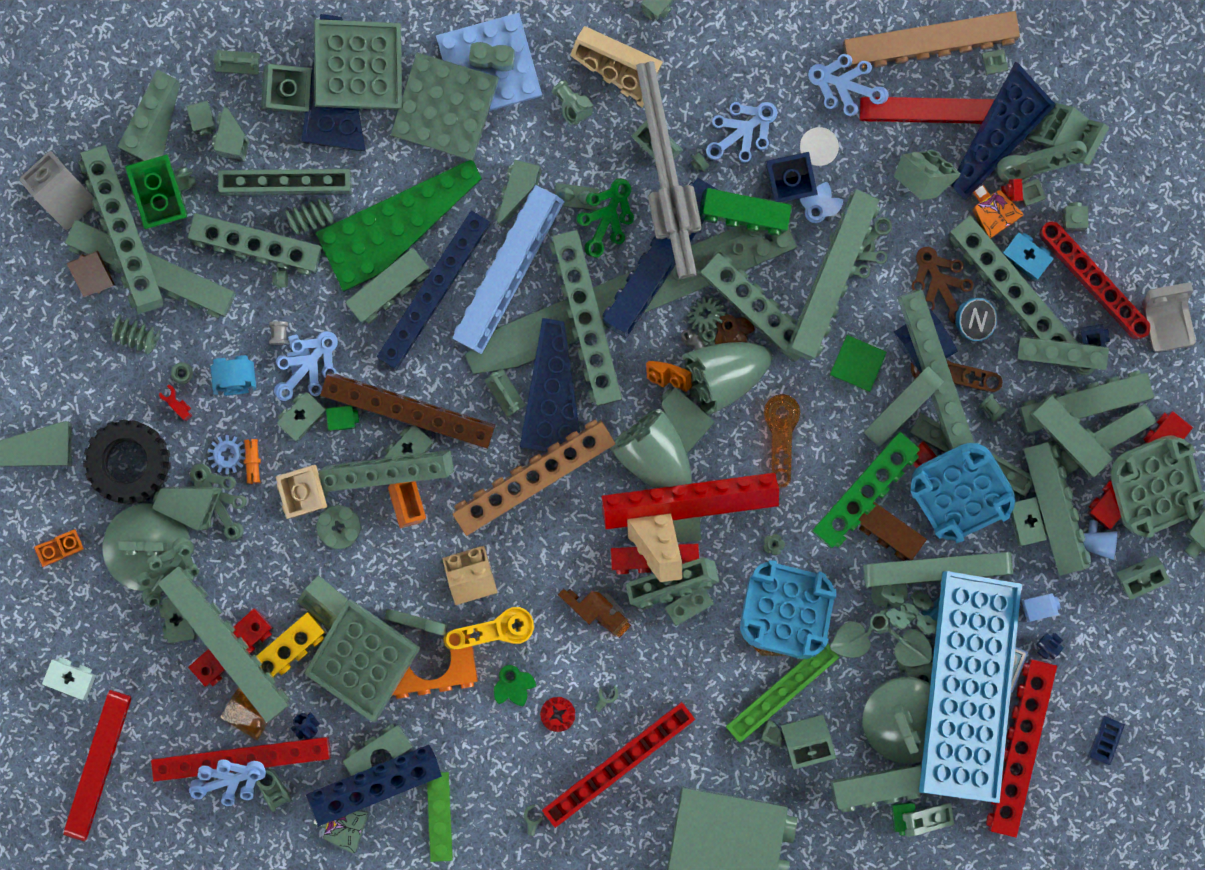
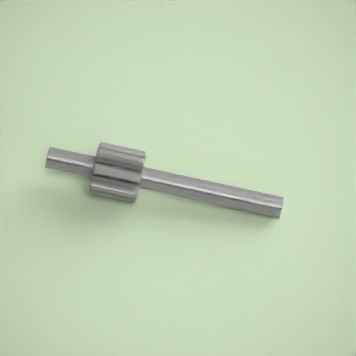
M653 61L636 65L661 188L659 192H652L648 195L655 235L658 239H671L678 278L693 277L697 274L689 235L701 230L695 191L693 186L687 185L682 187V185L678 184L655 64Z

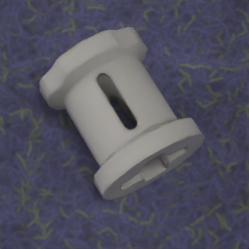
M269 322L271 327V340H269V344L288 345L289 341L286 340L288 322Z

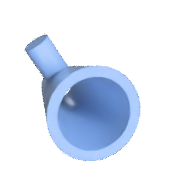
M1090 520L1088 533H1084L1085 542L1083 543L1085 550L1114 560L1118 531L1097 532L1098 521Z

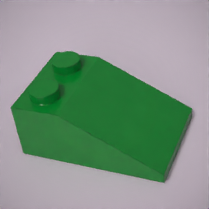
M168 154L125 166L144 229L187 217V210Z

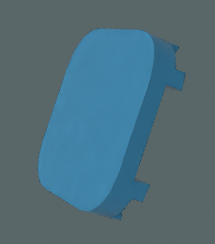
M978 443L960 445L925 462L916 468L911 476L912 497L919 503L939 539L942 537L946 540H954L956 543L962 542L965 536L1002 519L1005 522L1010 518V514L1014 509L1015 495L1010 483L992 453L985 446Z
M771 560L760 564L751 573L747 583L740 621V631L743 638L751 646L758 649L799 659L815 657L826 647L829 640L827 636L833 602L836 598V589H834L826 574L820 571L813 573L777 564V561Z

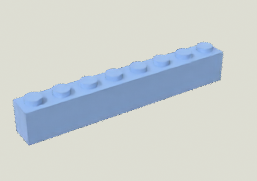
M537 185L528 194L527 202L523 209L519 211L514 226L508 231L503 246L496 253L495 261L488 268L483 283L477 288L471 305L466 308L464 318L456 327L453 336L454 340L480 354L483 353L564 203L557 195Z

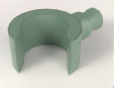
M615 685V696L610 700L603 697L600 687V699L594 708L595 710L601 712L607 703H612L618 698L619 692Z
M535 804L529 805L524 812V818L528 823V835L535 836L537 824L544 817L542 816L536 821L528 818L527 813Z

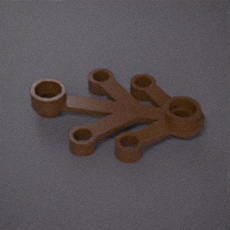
M922 247L916 254V262L919 265L915 281L911 284L912 291L916 290L914 284L920 283L922 285L921 290H924L925 284L923 281L928 270L932 279L926 295V302L932 304L931 310L935 308V296L939 289L950 310L948 319L951 323L956 324L954 312L958 311L959 306H957L947 285L960 288L963 292H970L974 284L970 279L961 280L942 274L936 266L949 268L951 272L959 273L963 269L962 261L957 259L951 261L939 257L933 248ZM926 253L931 256V260L925 261L923 259V255ZM953 263H959L960 269L954 270ZM968 282L970 289H964L963 283Z

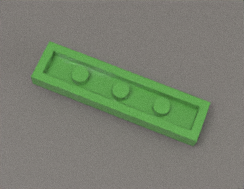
M441 772L442 777L427 782L431 862L453 861L449 772Z

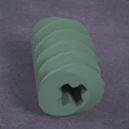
M327 196L326 203H323L319 198L317 206L310 201L309 209L302 204L300 212L293 207L292 215L285 210L291 229L297 235H300L301 227L305 232H308L309 225L313 229H317V222L321 226H325V219L329 223H333V212Z
M119 314L112 328V340L117 342L120 339L122 345L128 343L130 348L136 346L138 351H142L145 348V353L149 355L158 343L160 330L156 335L154 334V327H151L147 332L145 331L146 324L144 323L140 328H137L138 321L136 320L132 325H129L130 318L128 317L124 322H121L122 315Z

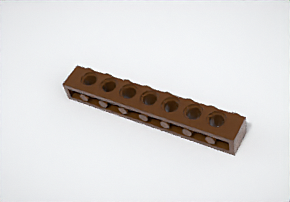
M332 372L326 375L320 396L487 449L496 424Z

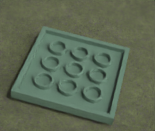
M315 19V107L402 109L401 23Z
M417 52L402 97V109L398 110L391 136L473 161L499 77Z
M350 599L345 603L304 674L367 719L376 722L420 647Z

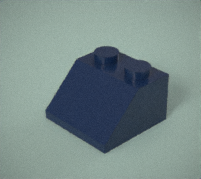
M809 152L765 161L775 202L781 203L818 195Z
M929 309L945 358L947 359L958 352L942 322ZM905 324L895 330L894 334L900 348L921 374L922 369L907 325Z

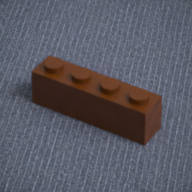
M849 502L847 511L850 514H856L858 512L857 504ZM873 502L876 506L868 515L863 513L859 518L861 521L859 530L867 536H870V534L878 538L876 542L885 549L890 547L895 550L894 555L900 560H913L927 539L883 507Z

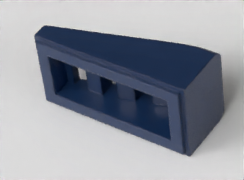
M1104 716L1088 757L1111 765L1125 724ZM1106 724L1118 728L1117 731L1114 732L1105 728ZM1105 732L1114 736V739L1111 740L1104 737L1103 733ZM1100 741L1111 744L1110 748L1100 745ZM1101 749L1108 752L1107 756L1097 753V750Z

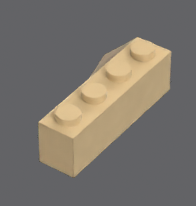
M586 26L583 27L578 35L570 55L592 72L596 71L604 77L603 80L610 84L612 82L621 89L622 94L634 98L637 101L636 104L642 108L644 103L636 65L653 61L658 76L663 61Z

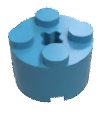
M236 356L235 360L227 361L226 358L213 360V365L210 366L213 394L219 395L218 391H224V396L249 393L248 388L251 387L253 391L257 389L254 362L248 360V356Z

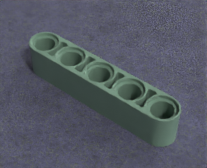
M927 366L863 433L880 447L944 381Z
M1145 403L1094 432L1096 436L1094 440L1099 445L1104 444L1110 450L1156 423V420ZM1064 450L1061 452V457L1059 458L1067 474L1080 467Z

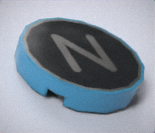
M971 298L960 305L956 313L955 323L961 332V336L970 341H982L994 332L997 325V314L991 302L983 298Z

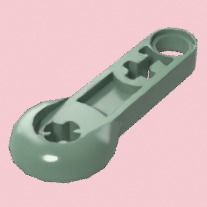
M1072 141L1026 154V156H1007L998 162L997 174L1007 184H1009V179H1022L1023 184L1033 175L1084 161L1087 156V147L1081 141ZM1074 149H1079L1082 151V153L1073 154L1071 151Z

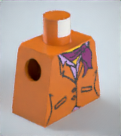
M983 185L973 192L980 203L972 211L979 226L990 239L1024 215L1000 190L990 195Z

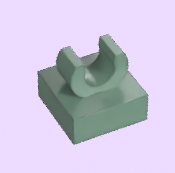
M1004 49L982 53L986 76L1008 71Z

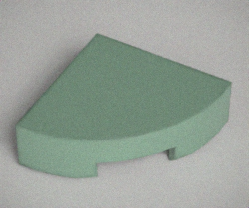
M767 720L760 740L781 747L782 735L778 726L771 720Z

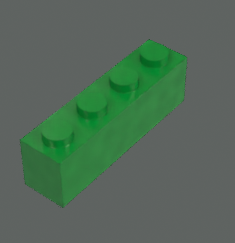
M707 188L702 192L699 216L705 218L704 221L709 223L722 221L726 222L725 225L729 227L742 225L747 226L746 229L758 232L762 229L767 230V233L770 235L780 236L781 233L788 231L792 205Z

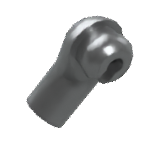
M684 330L681 333V341L685 345L695 350L705 347L698 334L690 330Z

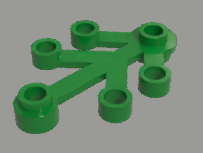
M615 179L610 189L600 193L591 192L586 196V202L591 206H598L601 201L611 198L607 206L590 213L581 212L577 216L578 224L588 226L592 221L602 218L592 240H589L584 247L585 253L590 257L598 258L603 254L604 245L601 241L609 224H611L612 228L611 242L622 244L625 241V234L621 230L620 222L630 225L634 221V215L631 213L627 199L631 194V185L626 179ZM593 196H595V202H594V203H592V197H593ZM618 204H620L622 210L619 219L616 211ZM628 214L629 218L625 221V216ZM586 216V221L583 223L582 219ZM617 234H619V240H618V241H616V236H617Z

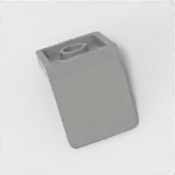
M52 151L46 153L19 179L32 197L65 230L70 229L75 220H80L94 207L92 199H95L94 196L71 174Z
M1191 282L1155 288L1147 292L1143 300L1145 317L1151 326L1149 336L1154 352L1190 347L1196 343L1188 306V300L1193 293Z

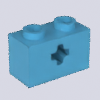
M1018 232L1002 253L1013 266L1033 281H1036L1054 258L1050 256L1051 252L1045 247H1038L1032 243L1034 240L1029 235ZM1030 251L1032 253L1031 258L1026 260L1024 258L1025 253Z

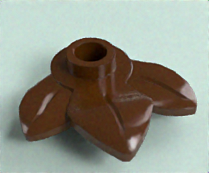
M730 314L719 317L723 322L716 323L715 344L731 342L748 343L746 335L755 331L754 325L744 317L735 318ZM727 321L730 322V327L728 329H726L724 326Z

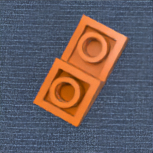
M648 361L646 363L647 379L652 383H656L663 388L668 383H671L674 387L685 392L692 387L690 371L665 362Z
M76 529L35 546L34 550L43 568L80 552L84 548Z

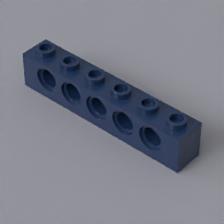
M426 745L306 794V797L319 827L442 777L434 752L430 745Z

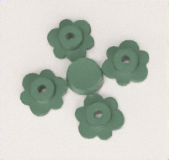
M883 586L881 596L890 604L896 603L901 605L899 611L893 608L891 611L886 612L885 616L890 620L889 623L899 629H905L910 624V621L916 618V625L921 631L928 635L931 633L936 634L937 621L932 620L929 615H919L917 610L919 608L928 611L929 608L934 607V602L930 600L928 594H923L921 591L916 590L910 596V599L913 601L912 605L903 603L904 594L896 586Z

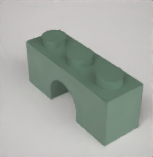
M393 724L382 730L384 735L378 739L373 736L364 742L365 747L358 751L354 748L345 754L347 759L342 762L351 776L374 767L372 755L378 749L387 750L394 759L414 747L400 724L396 727Z

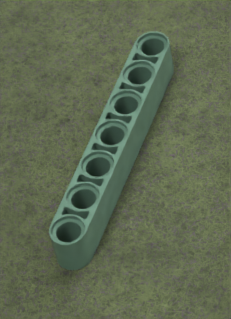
M1011 552L863 565L866 588L942 581L943 571L979 577L1013 575Z

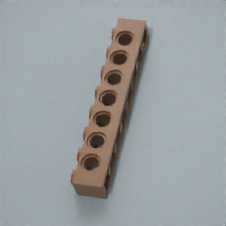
M596 419L590 421L585 425L586 429L580 433L577 431L572 432L566 436L567 441L562 444L557 442L547 448L549 452L546 454L533 456L528 460L530 463L522 468L519 465L510 471L511 475L503 479V477H500L493 481L491 488L486 491L482 488L473 494V499L468 502L462 500L454 506L455 510H453L452 515L464 534L468 536L615 445L616 443L603 421H596ZM586 436H592L595 439V443L590 447L582 443ZM566 448H574L576 455L573 458L565 457L564 451ZM554 459L558 465L555 469L550 470L545 466L546 461ZM534 470L538 472V479L535 481L528 480L526 475L529 471ZM512 482H517L520 485V490L518 492H511L508 489V485ZM492 494H499L502 500L498 504H493L490 502L489 497ZM474 505H479L483 508V512L480 515H474L471 512V508Z

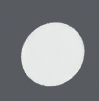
M816 127L810 129L801 139L800 151L801 153H810L812 165H827L838 154V140L835 134L826 128Z

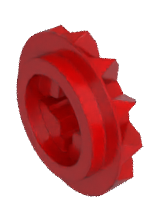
M553 697L542 706L540 713L541 721L547 729L553 732L565 731L574 723V706L563 697ZM552 706H555L558 711L567 710L562 715L564 723H561L557 718L549 719L554 714Z

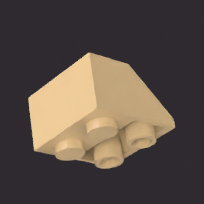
M484 546L442 558L455 605L498 593Z

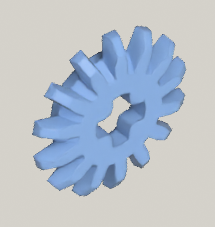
M226 435L225 441L218 437L220 443L212 442L211 444L215 447L214 450L208 449V452L213 453V456L208 457V461H215L211 467L214 468L218 465L219 469L217 472L219 473L223 468H225V474H229L230 468H232L234 473L237 472L235 466L238 465L242 468L243 465L239 461L240 459H245V457L241 456L245 449L240 450L244 443L241 441L236 444L237 437L235 436L232 441H229V435ZM227 448L231 449L230 453L234 454V456L225 461L221 453L222 451L226 452Z

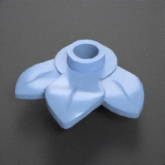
M828 182L817 186L818 195L800 198V202L805 208V217L811 223H820L825 217L836 215L843 205V199L831 198L832 194ZM817 209L820 214L819 216H813L811 211Z

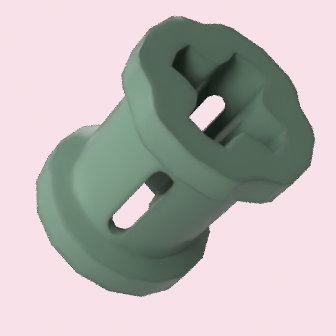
M993 394L978 406L980 409L983 408L991 417L992 422L1007 410L1005 407L1002 408L994 399Z

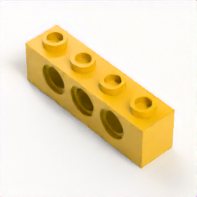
M307 612L257 655L262 663L260 668L263 670L264 662L270 661L274 666L273 671L270 673L273 678L278 673L282 676L291 668L289 664L295 659L300 661L308 654L307 648L312 644L316 647L325 639L323 635L326 631ZM299 632H304L307 635V641L303 645L298 644L296 641V636ZM284 646L290 649V656L287 659H283L279 655L280 649Z

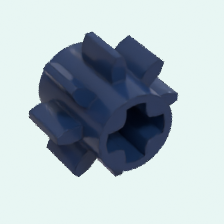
M1046 633L1036 644L1040 648L1037 653L1044 659L1048 657L1055 659L1064 648L1060 644L1063 639L1056 633H1053L1051 636Z
M311 712L308 715L300 713L293 719L294 726L291 727V730L299 740L303 737L311 739L317 734V726L320 723Z

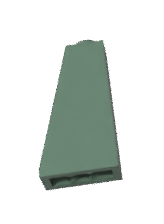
M63 421L0 440V467L72 466L71 422Z

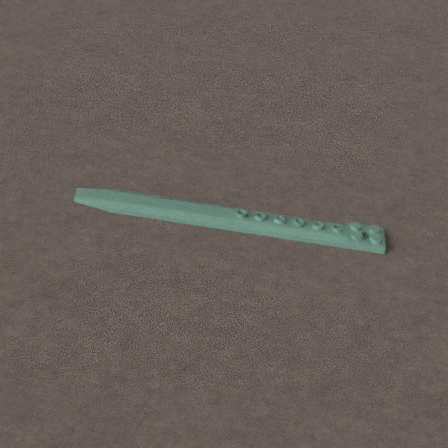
M739 225L692 245L691 249L697 275L679 279L675 265L644 313L709 286L710 284L698 272L716 253L720 255L726 254L733 261L731 265L736 270L740 268L744 271L796 249L797 245L789 227L788 231L781 233L780 236H773L772 242H769L767 239L763 240L767 230L750 231L746 229L747 226ZM723 270L720 274L721 280L731 276L727 270ZM630 272L593 287L604 330L608 328L604 326L602 315L608 306L611 307L615 302L614 297L620 288L623 289L627 284L626 279ZM581 292L574 295L573 300L581 304L586 300V295ZM567 298L501 326L493 332L482 354L472 349L465 353L473 374L516 368L535 360L542 318L564 321L568 345L580 341L579 339L575 340L572 327L576 326L574 318L569 319L566 306L570 305L569 299ZM583 313L579 317V322L587 325L591 322L592 317L588 313Z

